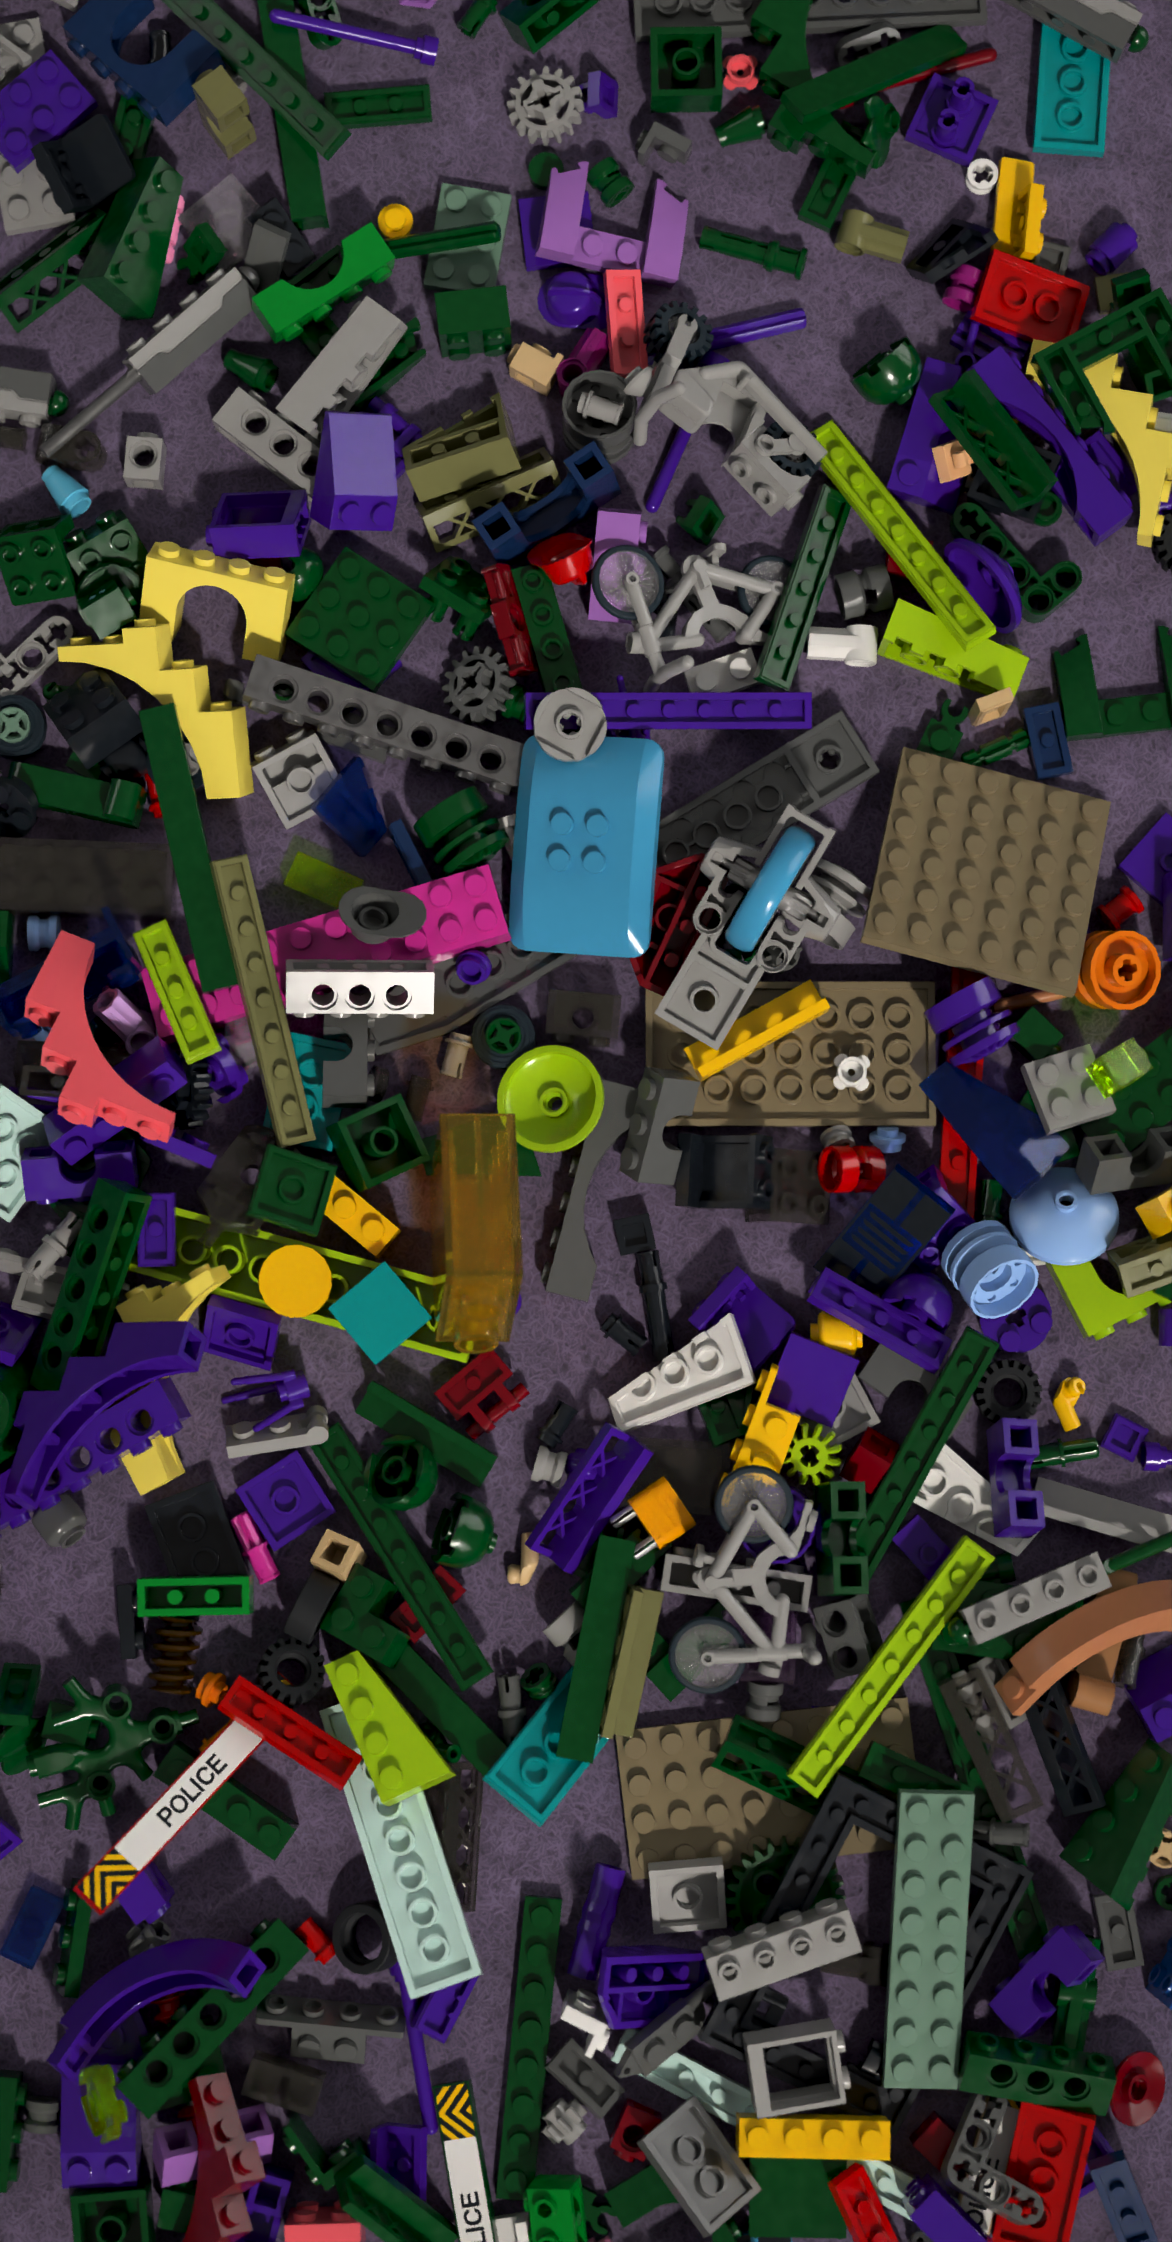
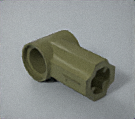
M847 209L843 213L834 246L840 252L849 255L863 256L864 254H869L900 264L910 231L876 222L870 214L861 210Z

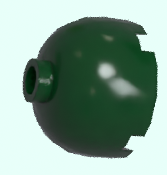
M907 336L889 345L893 350L892 352L889 349L882 354L879 352L856 371L852 376L853 378L850 379L854 388L865 400L875 405H887L894 401L901 405L915 395L916 391L913 386L920 379L922 365L916 348Z
M396 1435L387 1438L381 1443L384 1447L378 1454L372 1453L368 1458L364 1471V1487L372 1495L374 1501L386 1508L407 1511L420 1507L429 1500L436 1489L439 1478L437 1462L427 1447L410 1436Z
M457 1492L449 1499L455 1501L451 1511L444 1508L440 1515L431 1547L438 1551L437 1555H431V1559L442 1565L461 1569L478 1563L486 1553L491 1554L496 1546L498 1535L494 1532V1520L491 1511L482 1502Z

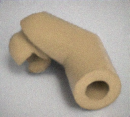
M532 1532L521 1534V1565L510 1564L508 1566L507 1581L510 1584L520 1583V1586L529 1583L539 1563V1553L531 1550L524 1544Z

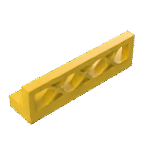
M810 979L735 1020L718 1051L700 1040L684 1048L683 1051L701 1082L824 1015L830 1009V1005L826 998L822 999Z

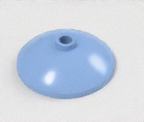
M1054 1167L1036 1172L1025 1179L1012 1196L1009 1207V1224L1013 1236L1026 1252L1043 1262L1062 1266L1089 1262L1104 1253L1112 1244L1117 1234L1119 1208L1112 1192L1090 1195L1076 1174V1168ZM1068 1201L1071 1203V1205L1064 1206L1060 1202Z

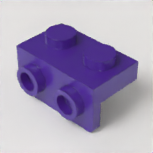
M386 2122L372 2128L367 2141V2151L370 2155V2160L426 2203L427 2126Z

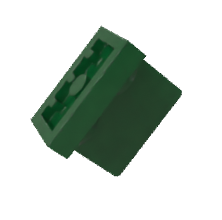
M71 514L7 524L0 530V569L14 606L76 595L77 586L62 543L65 541L64 537L75 528Z
M296 2110L288 2115L284 2123L283 2130L285 2134L282 2135L286 2146L294 2155L298 2152L307 2163L304 2169L310 2180L316 2186L321 2183L326 2191L335 2185L334 2175L361 2154L365 2156L367 2154V2146L359 2136L352 2142L349 2138L342 2140L331 2149L330 2153L332 2155L328 2157Z

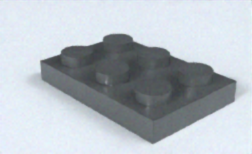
M695 2095L688 2098L636 2142L704 2238L710 2236L762 2190Z

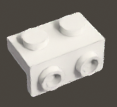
M581 1988L577 1992L569 1989L563 2000L560 2019L589 2033L586 2038L584 2055L592 2058L596 2049L601 2052L603 2051L610 2037L611 2030L602 2006L597 2002L599 1998L596 1995Z

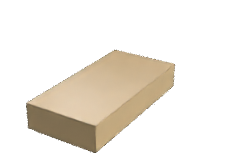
M1008 687L976 699L968 713L972 726L976 727L1005 716L1015 699L1011 688Z

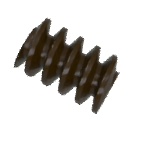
M158 1616V1619L167 1623V1627L155 1630L156 1634L165 1639L164 1642L154 1643L152 1648L161 1652L162 1656L150 1658V1663L159 1667V1671L147 1673L148 1678L157 1682L156 1686L148 1687V1689L172 1694H189L192 1692V1687L183 1682V1680L193 1679L195 1672L186 1666L196 1664L198 1658L189 1653V1651L200 1648V1643L191 1638V1636L202 1634L203 1628L196 1625L194 1622L199 1620L193 1618Z

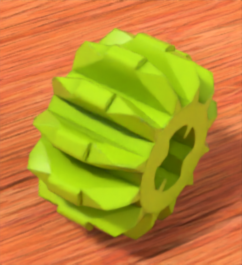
M802 1423V1436L795 1431L792 1439L794 1443H791L788 1452L791 1454L786 1455L783 1463H793L794 1465L786 1473L789 1477L794 1476L797 1471L801 1472L799 1483L802 1485L807 1482L809 1475L812 1476L814 1485H820L822 1479L820 1472L828 1479H831L834 1476V1472L829 1465L839 1467L842 1463L840 1458L831 1455L842 1450L841 1444L829 1445V1442L836 1435L835 1432L830 1431L824 1438L821 1436L823 1424L820 1423L814 1428L813 1434H811L808 1423ZM808 1445L809 1450L813 1446L819 1450L816 1455L818 1462H814L813 1458L809 1462L804 1459L803 1456L806 1453L804 1446Z

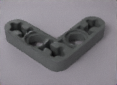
M972 2093L942 2162L941 2177L950 2188L1014 2224L1020 2226L1035 2224L1041 2219L1044 2211L1040 2195L985 2164L987 2155L1006 2112L1008 2100L992 2096L991 2101L996 2104L995 2108L987 2109L983 2116L984 2120L973 2116L974 2114H983L986 2102L982 2100V2096L985 2095ZM971 2125L977 2126L983 2135L982 2143L977 2148L972 2147L966 2140V2131ZM964 2163L962 2168L964 2172L971 2176H979L975 2181L966 2177L957 2180V2172L953 2170V2165ZM989 2178L995 2179L1000 2185V2196L995 2201L987 2198L984 2193V2184ZM1009 2198L1016 2201L1028 2199L1027 2206L1032 2209L1031 2214L1021 2216L1022 2208L1014 2203H1007Z

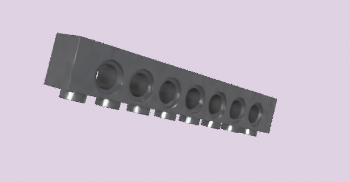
M256 654L242 701L249 703V709L261 714H268L269 710L282 714L284 721L298 726H303L304 722L318 726L317 731L326 736L337 738L338 734L351 737V743L362 748L372 749L373 745L387 750L386 755L392 758L406 761L407 757L421 761V767L434 772H441L442 768L455 772L454 777L466 783L475 784L476 780L490 784L488 789L499 794L509 795L510 791L515 793L518 791L523 743ZM285 684L292 689L293 696L289 700L281 701L274 696L273 688L277 685ZM313 696H320L326 700L328 708L323 712H314L309 708L307 701ZM350 707L356 708L361 713L362 720L357 724L347 723L342 716L343 710ZM382 719L391 720L396 726V733L390 736L381 734L377 729V722ZM415 731L426 732L430 737V745L427 747L416 746L411 739V734ZM450 742L459 743L464 749V757L460 759L451 758L446 752V745ZM483 754L494 755L498 760V768L492 771L486 770L480 763V756Z

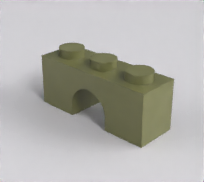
M222 65L214 70L208 69L201 73L192 85L203 126L229 160L257 140L254 126L246 117L250 113L247 98Z

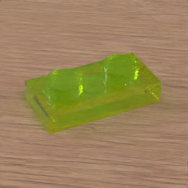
M298 851L283 884L288 888L339 909V901L342 896L352 888L363 886L365 881Z

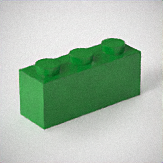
M254 1575L142 1577L137 1579V1617L248 1615L254 1612Z

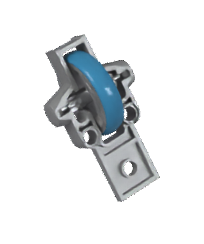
M789 803L763 848L720 836L714 840L700 865V871L711 881V884L693 915V924L701 934L654 1014L718 1051L765 971L769 973L782 971L789 964L804 937L820 942L825 940L840 916L842 908L811 877L813 870L837 830L832 827L828 828L796 809L795 805ZM791 816L824 835V839L795 886L799 890L805 887L814 900L792 887L816 845L815 838L805 829L797 826L788 827L763 868L758 867L763 864ZM741 856H747V857L756 858V860L754 861V863L757 864L758 866H756V865H754L753 863L747 861L746 859L742 858ZM726 874L728 879L748 890L725 933V938L730 945L744 952L754 950L778 909L800 922L808 916L802 927L797 931L788 930L785 926L786 917L779 914L752 961L749 963L720 948L717 940L744 896V892L739 889L733 894L723 891L721 883ZM713 908L719 912L721 921L717 927L709 928L702 923L701 914L704 909ZM775 945L782 949L784 960L781 964L771 965L766 962L764 951L767 947ZM708 990L713 993L715 1005L712 1009L701 1010L696 1006L694 998L698 991Z

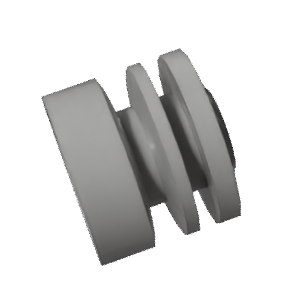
M820 859L811 877L842 908L840 916L822 943L834 949L843 950L856 929L845 915L863 918L866 910L862 905L868 906L871 890L852 872L840 865ZM797 889L814 900L810 893ZM779 909L781 914L799 929L808 917L806 916L800 922Z

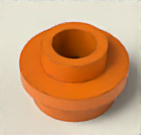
M211 1671L205 1674L195 1693V1697L201 1700V1705L209 1708L213 1704H220L228 1691L226 1675L220 1672L215 1674Z

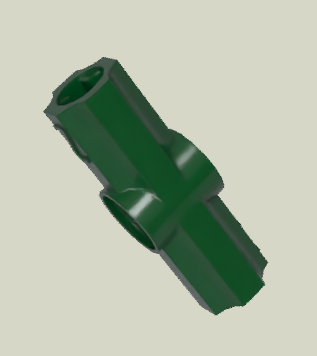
M1084 1934L1099 1950L1101 1939ZM1096 1969L1082 1984L1066 1987L1058 1977L1056 1978L1054 2005H1056L1057 2010L1055 2011L1050 2043L1052 2046L1060 2045L1068 2049L1084 2051L1089 2013L1093 2012L1097 1998L1098 1982L1097 1978H1095Z

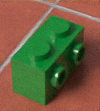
M538 2174L528 2188H526L523 2199L524 2209L526 2212H529L530 2216L529 2241L588 2242L581 2175Z

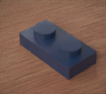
M1059 702L1024 708L1022 716L1025 730L1030 740L1029 749L1036 781L1072 774L1073 767Z

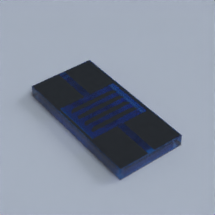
M897 1163L818 1259L813 1268L821 1273L827 1267L881 1298L884 1291L899 1279L956 1209Z

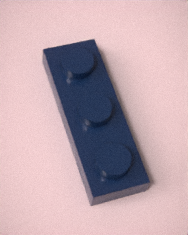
M1123 2149L1088 2160L1087 2163L1118 2242H1158L1155 2229Z

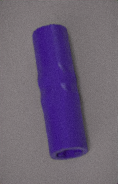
M596 1862L587 1898L582 1907L581 1919L577 1925L576 1939L567 1973L586 1980L597 1981L600 1971L602 1947H606L611 1936V1927L616 1917V1908L626 1870Z

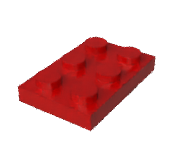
M993 249L989 253L970 319L1030 343L1033 342V339L1056 343L1078 331L1091 287L1000 250Z

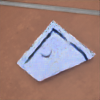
M353 757L310 808L359 857H365L386 833L387 829L382 814L377 810V800L373 788L368 787L363 773L364 762L360 757Z

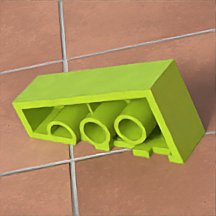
M900 598L896 602L877 652L880 656L985 696L1010 687L1015 697L1029 661V657L1022 655L1023 651L1019 648L1006 644L1000 645L989 638L965 652L937 615Z
M356 1650L324 1665L382 1804L388 1807L456 1776L364 1654Z

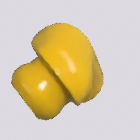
M1067 1377L1064 1379L1053 1397L1054 1409L1065 1432L1081 1426L1074 1406L1080 1394H1084L1086 1386L1079 1377Z

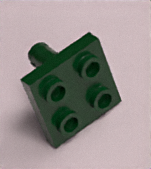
M450 555L425 574L419 585V588L430 594L428 600L432 601L435 605L430 620L442 622L448 607L461 613L452 628V633L458 636L462 631L463 633L460 637L462 640L472 641L478 626L492 615L490 608L492 603L485 578L473 570L472 566L464 559Z

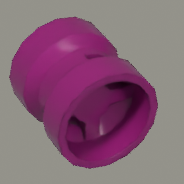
M965 264L953 270L949 277L952 281L951 285L945 289L942 302L949 308L967 313L968 310L972 312L984 272L976 267Z

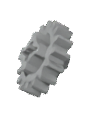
M544 66L541 75H537L536 71L531 69L530 79L526 80L521 76L518 78L520 89H510L513 99L507 101L508 111L511 113L509 115L512 126H516L520 137L528 133L527 136L531 144H534L537 138H542L543 145L548 146L549 138L552 137L559 144L562 142V133L565 132L570 136L574 134L572 123H582L581 115L578 113L585 111V106L581 99L583 97L580 86L575 87L576 84L572 75L564 79L563 71L560 68L556 70L554 75L550 74L548 66ZM543 105H549V107L543 108Z

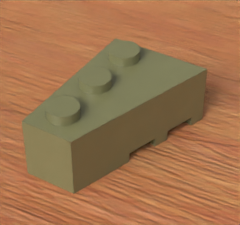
M499 392L490 397L491 404L474 414L470 409L461 414L462 421L445 431L440 426L402 448L405 470L419 502L439 498L444 494L465 487H472L477 483L498 476H504L521 469L513 425Z

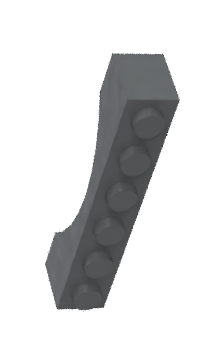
M602 1079L605 1096L603 1111L593 1131L580 1142L584 1143L581 1156H573L568 1177L575 1178L571 1192L564 1191L559 1212L565 1213L562 1228L554 1227L550 1247L556 1249L553 1263L545 1262L540 1281L547 1284L545 1291L548 1293L587 1303L597 1269L585 1232L584 1207L587 1189L593 1173L604 1154L620 1137L629 1132L630 1118L634 1113L638 1097V1088Z

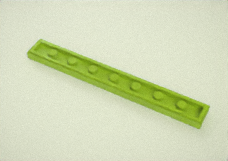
M830 420L810 432L817 436L816 440L828 451L827 455L820 461L822 463L820 467L964 651H969L996 634V627L834 421Z
M963 1535L787 1771V1776L818 1798L995 1557L968 1536Z

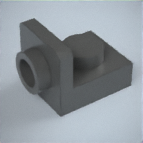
M655 121L650 131L643 130L636 143L635 149L638 150V163L645 166L652 151L656 149L657 154L665 161L670 163L678 161L685 165L692 153V140Z

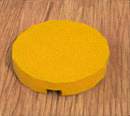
M300 1244L285 1245L273 1251L263 1262L258 1276L259 1291L265 1303L277 1314L289 1318L307 1317L319 1311L327 1302L332 1288V1271L326 1259L316 1250Z

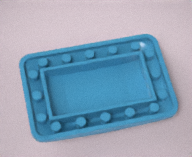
M534 735L525 742L519 776L510 890L509 932L512 938L510 940L515 947L524 951L623 958L640 957L648 950L651 942L665 760L664 751L657 742L643 738L605 737L597 751L580 762H562L550 757L541 749Z

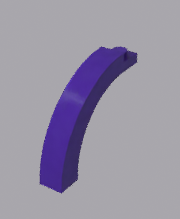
M185 1939L144 1951L116 1966L101 1977L71 2006L59 2022L67 2031L46 2061L64 2078L75 2083L107 2037L140 2008L163 1996L193 1988L221 1989L246 1998L267 1966L250 1948L221 1939Z

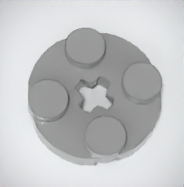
M575 687L560 689L547 695L540 702L533 720L534 737L541 749L550 757L562 762H580L594 754L602 744L607 731L605 713L599 700L588 691ZM573 715L578 718L576 724L580 727L578 733L571 731L567 735L562 732L564 726L560 724V720L562 718L569 719Z

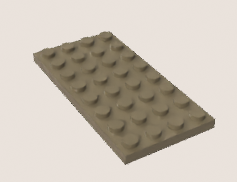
M806 981L758 982L737 1019ZM812 981L822 999L826 998L830 1005L827 1013L701 1081L692 1116H676L669 1120L665 1127H832L836 1125H846L848 1127H935L936 1034H934L923 1015L925 1011L935 1005V981ZM645 988V1067L680 1070L700 1081L683 1051L684 1048L699 1040L654 1014L664 996ZM700 990L696 993L694 999L699 1009L709 1010L714 1007L715 997L712 992ZM845 1054L847 1057H858L860 1055L868 1057L870 1066L867 1068L866 1078L869 1081V1085L865 1090L858 1091L854 1087H845L843 1090H839L833 1085V1079L836 1077L837 1067L834 1064L836 1056ZM849 1069L848 1074L850 1076H853L855 1074V1071L853 1069Z
M907 1696L890 1699L844 1761L843 1765L857 1771L871 1740L915 1761ZM837 1704L781 1711V1719L773 1722L756 1721L747 1718L745 1715L741 1716L806 1747ZM733 1717L639 1727L634 1729L633 1738L615 1735L632 1880L648 1879V1863L722 1856L723 1870L732 1869V1865L743 1867L740 1855L745 1853L753 1857V1844L758 1845L762 1850L767 1849V1838L772 1840L774 1846H779L781 1837L785 1836L788 1845L793 1846L796 1838L802 1837L813 1814L711 1766L716 1753L725 1740ZM729 1752L725 1756L726 1759L737 1764L744 1763L742 1758ZM769 1771L761 1772L762 1776L766 1778L778 1779L775 1774ZM871 1781L868 1782V1787L897 1801L898 1794ZM803 1787L794 1788L796 1792L802 1795H812ZM854 1824L838 1856L894 1850L895 1844Z

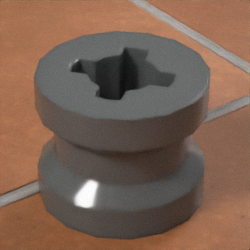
M41 2095L26 2097L25 2107L28 2109V2117L23 2121V2130L36 2134L60 2132L61 2122L58 2120V2112L61 2110V2098Z

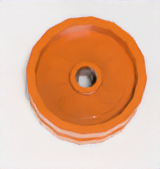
M1093 931L1087 934L1074 996L1082 1004L1093 1009L1133 1010L1144 1005L1156 992L1161 979V962L1156 948L1147 937L1135 931Z

